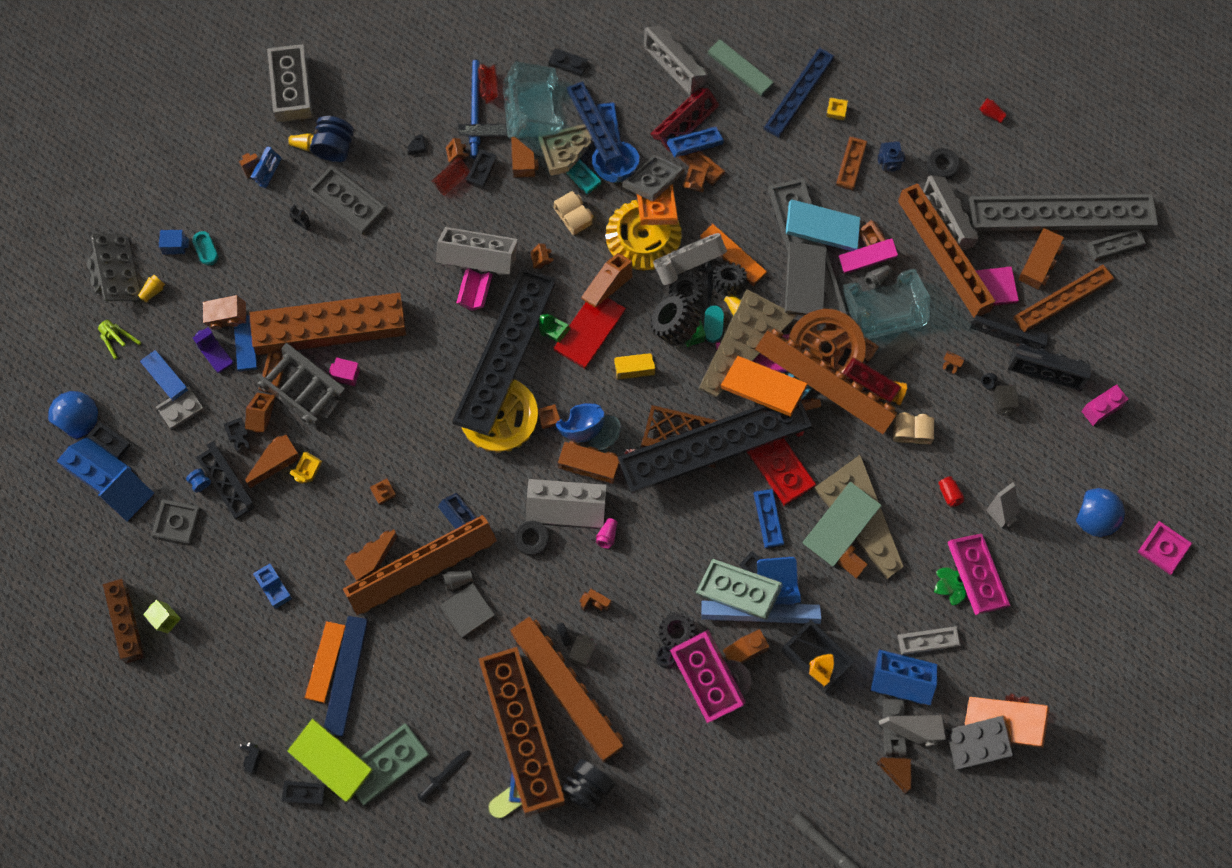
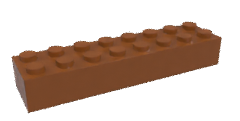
M401 293L249 312L252 345L256 355L268 354V352H282L281 348L286 343L295 350L406 335Z
M515 647L478 658L525 817L564 806L565 800L518 648Z

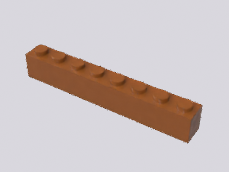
M917 183L903 189L898 200L900 206L972 316H982L990 312L995 303L994 298L919 184Z
M769 328L755 350L881 434H884L897 414L894 411L895 407L887 402L883 404L879 401L877 395L872 392L868 394L862 390V385L855 381L853 383L850 382L841 371L835 372L830 368L831 365L824 360L820 362L814 358L815 354L807 349L803 351L798 347L799 344L792 339L788 341L782 337L783 333L779 330Z
M481 515L343 588V591L356 615L366 613L372 607L385 603L389 598L402 594L406 589L419 585L423 580L436 576L440 571L473 556L483 548L490 547L493 543L497 542L496 537L486 518Z
M529 616L510 630L511 635L604 763L623 749L622 743L624 740L618 732L614 733L610 728L612 724L607 716H601L598 711L600 707L594 699L590 700L586 694L589 692L582 683L578 684L575 680L577 675L571 667L567 669L563 663L565 659L559 651L555 652L551 647L554 644L548 635L544 637L541 633L542 627L536 619L533 621Z

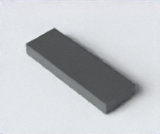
M1133 229L1089 242L1087 247L1093 261L1143 247L1146 245L1140 229Z

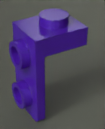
M209 327L195 334L193 337L195 344L217 373L222 372L233 364V361L218 343Z

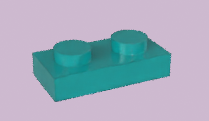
M580 159L569 172H566L587 195L601 184V180Z

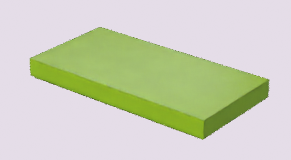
M311 719L287 751L345 802L351 800L374 770L315 719Z

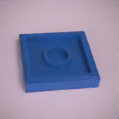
M125 466L98 496L125 521H128L148 501L154 492Z

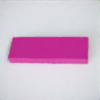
M892 238L839 255L844 274L898 257Z

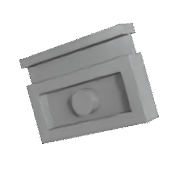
M189 386L187 387L188 391L176 400L172 401L169 398L156 406L171 430L204 410Z

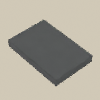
M653 155L635 173L623 181V187L654 201L684 174V168L657 155Z

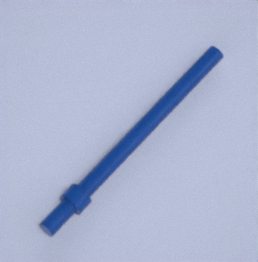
M478 60L472 61L471 124H478L480 62ZM470 136L471 158L476 159L480 137Z

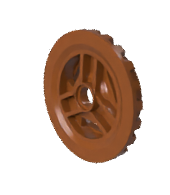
M824 308L806 314L794 325L788 341L789 339L796 341L799 344L798 347L803 351L809 348L815 354L814 358L820 362L821 360L826 361L835 372L841 371L843 373L853 357L861 362H864L866 343L861 327L852 317L836 309ZM817 324H836V330H818ZM825 342L832 345V351L829 353H825L821 348ZM846 347H848L852 352L844 366H842L838 361Z

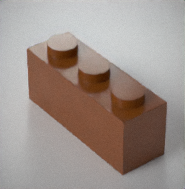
M1043 228L1018 281L1036 289H1039L1041 284L1045 285L1050 276L1047 274L1048 269H1053L1057 261L1054 257L1056 254L1060 255L1064 247L1061 244L1064 237Z
M570 441L569 443L564 442L558 460V468L614 484L619 462L615 453H603L595 447L585 448L577 442Z

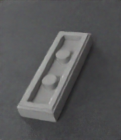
M957 626L898 635L901 655L961 646Z

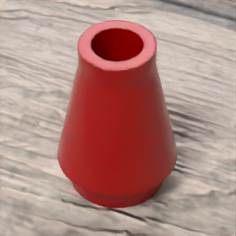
M987 98L979 108L982 112L981 114L999 123L1007 115L993 99Z

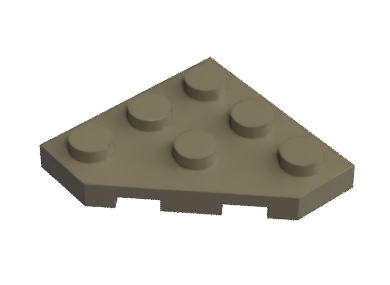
M585 125L538 135V140L551 176L569 172L593 143Z

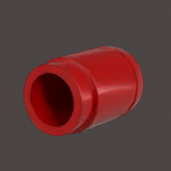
M952 476L938 482L948 506L953 508L965 501L964 495Z

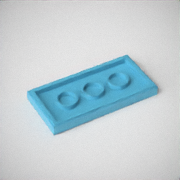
M792 199L789 201L786 234L850 251L857 250L860 217Z

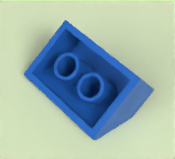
M87 437L70 445L57 460L62 468L97 493H100L125 466L132 470V468L116 459Z
M878 650L871 690L879 694H888L899 699L915 701L918 704L930 705L937 683V664Z

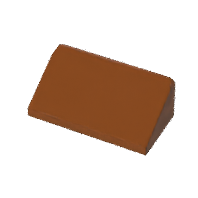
M873 220L859 229V235L866 246L887 240L877 223Z

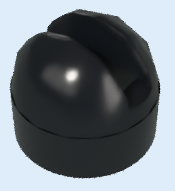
M987 373L981 378V383L986 389H992L998 384V377L994 373Z

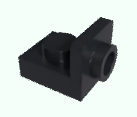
M248 742L246 745L240 744L239 749L249 753V756H246L243 762L244 771L247 774L256 776L263 752L258 749L256 744Z

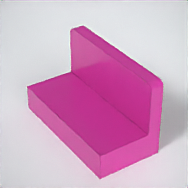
M470 268L466 269L456 304L471 311L483 308L492 273L488 272L481 275Z

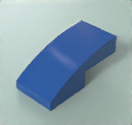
M271 564L253 573L274 609L292 599Z

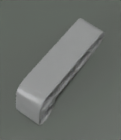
M716 233L660 257L653 263L662 284L668 285L678 279V274L725 254L727 249L720 233Z

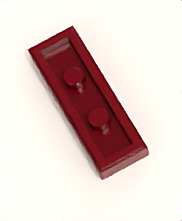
M855 357L852 358L843 371L844 375L890 403L901 389L899 384Z

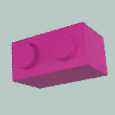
M1116 384L1086 404L1081 412L1094 426L1122 408L1129 399Z

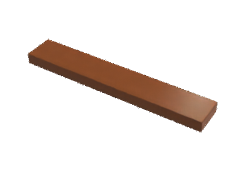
M1101 265L1018 313L1013 319L1023 332H1027L1113 282L1115 278L1104 265Z

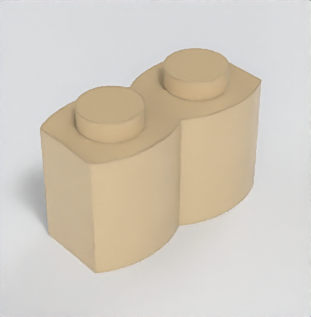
M571 191L554 201L553 207L574 236L592 225L593 215L588 208L585 209L582 205L581 197Z
M905 412L895 416L893 424L894 442L932 444L934 440V418L929 417L927 414L911 416Z

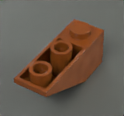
M617 253L604 264L581 299L596 308L632 278V261Z
M394 529L382 533L378 540L368 542L364 545V549L358 553L353 552L346 558L347 560L344 562L356 581L379 569L397 538Z

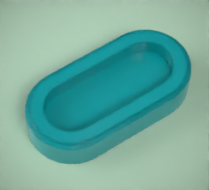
M205 231L197 232L193 236L192 242L201 263L206 266L214 265L218 260V253L210 235Z
M710 306L705 312V339L711 343L718 342L723 333L724 312L718 306Z

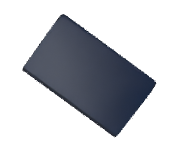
M457 493L442 499L438 506L455 529L476 519L475 515Z

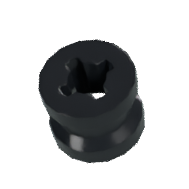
M662 646L657 651L656 661L662 668H670L675 663V659L670 651L672 649L671 646Z

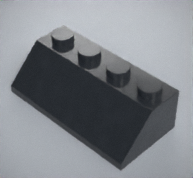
M1016 343L1007 369L1079 391L1083 389L1091 376L1090 364L1085 363V361L1080 359L1073 360L1063 354L1049 353L1045 349H1035L1025 343Z

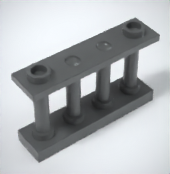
M286 343L281 348L283 359L265 378L258 373L256 375L257 385L263 391L268 390L302 417L301 420L305 424L316 428L318 426L316 415L332 398L337 397L341 400L346 395L345 388ZM293 363L297 366L298 370L278 389L271 382L288 364ZM303 375H309L312 378V382L295 401L286 395ZM318 386H323L327 389V393L310 412L300 406Z

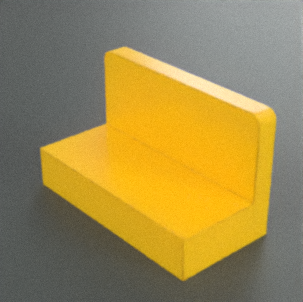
M651 353L616 357L614 359L617 380L655 375V365Z

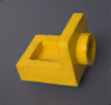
M304 452L296 469L291 470L290 474L294 476L297 482L303 484L311 482L323 461L308 452Z

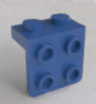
M795 557L760 559L757 561L758 575L783 584L774 606L776 604L793 605L801 602L797 580V560Z

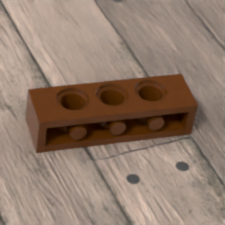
M123 579L103 584L120 659L127 664L145 658L128 584Z

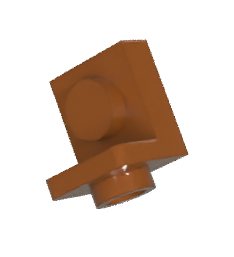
M590 589L588 593L584 592L579 601L583 611H585L590 601L593 602L592 606L600 611L602 609L608 611L611 606L610 599L593 589Z

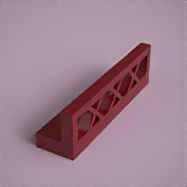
M698 88L650 135L653 139L660 140L666 150L671 152L666 140L670 133H674V138L690 134L720 105L709 88ZM709 98L713 105L708 109H704V102ZM695 110H699L698 119L692 121V113ZM687 122L686 130L679 132L680 124Z

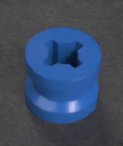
M201 468L194 470L186 477L187 482L192 484V489L196 493L211 484L209 478L204 476L205 472Z

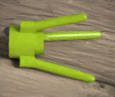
M105 320L98 326V330L101 332L100 337L105 342L114 359H117V356L108 338H115L123 347L126 346L118 336V332L141 345L139 340L117 324H113L110 320Z

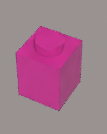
M336 358L335 363H332L330 366L329 374L338 383L355 386L360 367L357 362Z

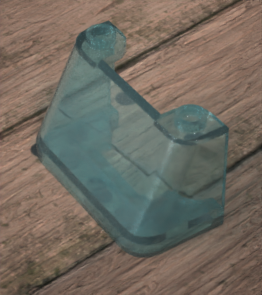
M517 61L512 65L503 83L509 138L516 137L521 139L554 135L562 131L563 120H561L560 116H554L552 90L558 84L555 68Z
M915 269L899 274L897 284L869 291L863 292L859 283L843 285V292L850 315L861 327L863 335L868 339L924 326L929 321L930 296Z

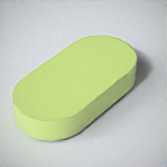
M515 785L513 797L520 798ZM510 788L490 802L489 811L492 816L503 818L522 805L518 802H509Z

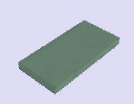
M849 482L802 543L834 567L840 557L847 551L880 509L881 504L852 482Z
M712 559L696 594L767 620L783 584Z
M406 723L360 757L374 769L355 793L364 806L430 756Z

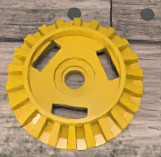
M633 200L629 204H623L620 209H616L613 216L610 217L606 227V242L613 256L619 253L632 261V269L652 270L656 269L653 263L655 260L679 249L681 227L679 221L677 225H640L638 202ZM622 225H627L628 240L621 238ZM644 230L649 233V236L641 238L638 233ZM661 242V245L659 247L648 251L645 250L653 246L654 244Z
M514 379L500 410L504 413V416L501 419H496L491 430L495 436L490 437L461 427L467 439L474 443L476 447L483 448L488 452L512 451L515 447L522 446V443L527 441L532 432H534L538 421L537 404L531 391L524 384ZM517 410L523 411L520 427H514Z

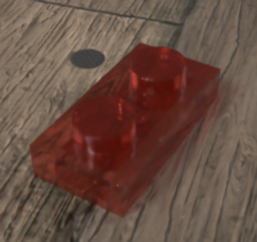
M457 157L431 181L440 194L445 196L469 174L470 170L462 159Z

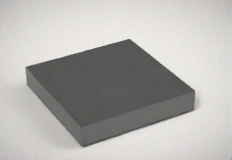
M162 499L151 536L190 545L201 509L200 506Z
M473 584L440 605L462 639L495 617Z

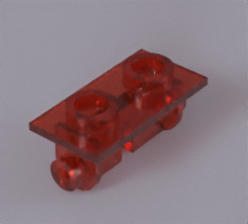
M481 64L478 68L479 80H482L480 82V96L485 99L486 104L499 97L496 66L492 65L488 68L485 64Z

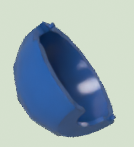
M621 141L616 143L623 156V160L605 166L598 150H595L592 156V164L601 178L617 183L623 182L635 173L639 165V154L628 143Z
M68 391L60 394L53 400L48 411L49 422L73 439L87 435L98 421V409L94 400L90 396L78 391Z
M585 403L576 405L570 410L568 421L563 422L560 419L557 421L556 426L565 438L573 442H588L601 432L605 419L604 411L597 404Z
M1095 488L1088 490L1084 494L1083 503L1076 521L1085 532L1092 536L1103 537L1111 535L1120 529L1124 522L1125 509L1123 502L1117 494L1108 489Z

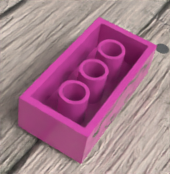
M709 630L670 650L707 723L744 705L746 701Z

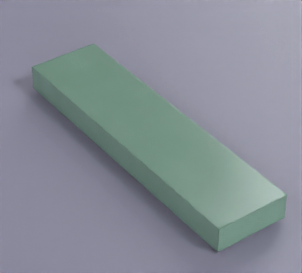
M719 40L708 50V54L758 95L762 96L773 85L772 80L723 41Z

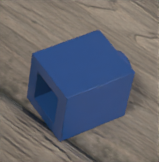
M160 230L159 248L162 254H185V248H188L189 240L183 230Z

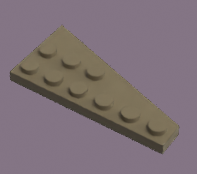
M747 289L698 389L715 398L723 390L721 389V384L737 356L752 361L760 353L755 348L769 328L772 330L775 328L781 332L797 315L784 313V308Z
M860 455L815 487V491L829 508L849 482H852L878 502ZM880 507L855 540L886 579H889L903 568V564Z

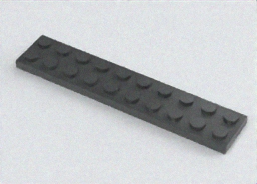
M804 178L768 186L787 253L790 242L825 247V244L786 234L789 201L792 199L812 205ZM826 250L823 309H836L846 313ZM817 324L818 330H822L825 324ZM825 342L822 344L821 348L825 353L832 351L830 343Z
M1152 194L970 196L968 200L972 229L976 231L1043 230V228L1047 230L1156 229L1158 226Z

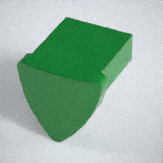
M540 315L539 330L541 335L560 343L571 329L569 325L552 315Z

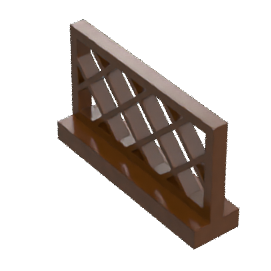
M652 405L641 448L658 443L662 439L666 440V437L674 432L676 435H680L678 430L685 426L691 431L692 428L689 424L693 421H698L704 426V423L710 424L718 420ZM654 411L662 413L665 419L656 423L653 418ZM681 417L684 423L675 428L671 419ZM668 421L672 430L663 434L659 426ZM655 428L661 435L656 439L648 438L649 431ZM715 463V464H712V465H710V466H707V467L715 468V467H716V463Z

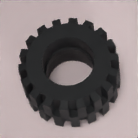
M669 295L653 311V316L650 320L652 321L650 323L651 330L671 346H680L681 343L684 344L688 339L690 340L692 335L697 332V328L700 326L701 311L683 295Z

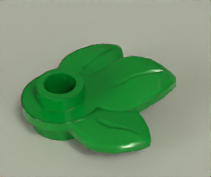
M948 567L937 570L936 574L941 580L936 584L934 593L949 595L952 606L959 604L966 596L964 584L957 580L960 577L959 571H954Z

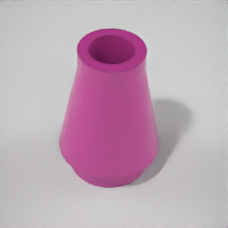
M611 518L606 520V523L596 536V544L598 546L609 549L611 545H614L618 524L616 520Z

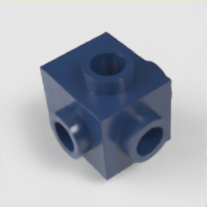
M900 141L882 143L878 154V164L882 165V171L894 172L901 169L902 163L905 162V153L901 151Z

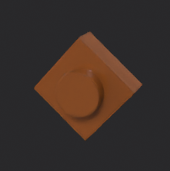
M555 404L538 409V417L542 429L556 426L560 418Z

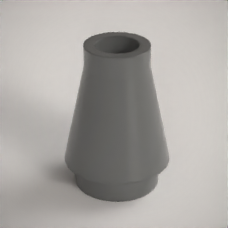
M884 265L867 273L864 281L870 289L879 288L892 273V270L888 265Z
M471 571L447 572V574L443 575V583L446 590L450 589L452 591L473 582Z

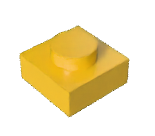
M830 98L826 117L844 120L848 101Z

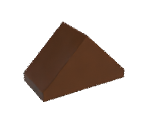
M882 757L877 762L904 794L911 788V759Z

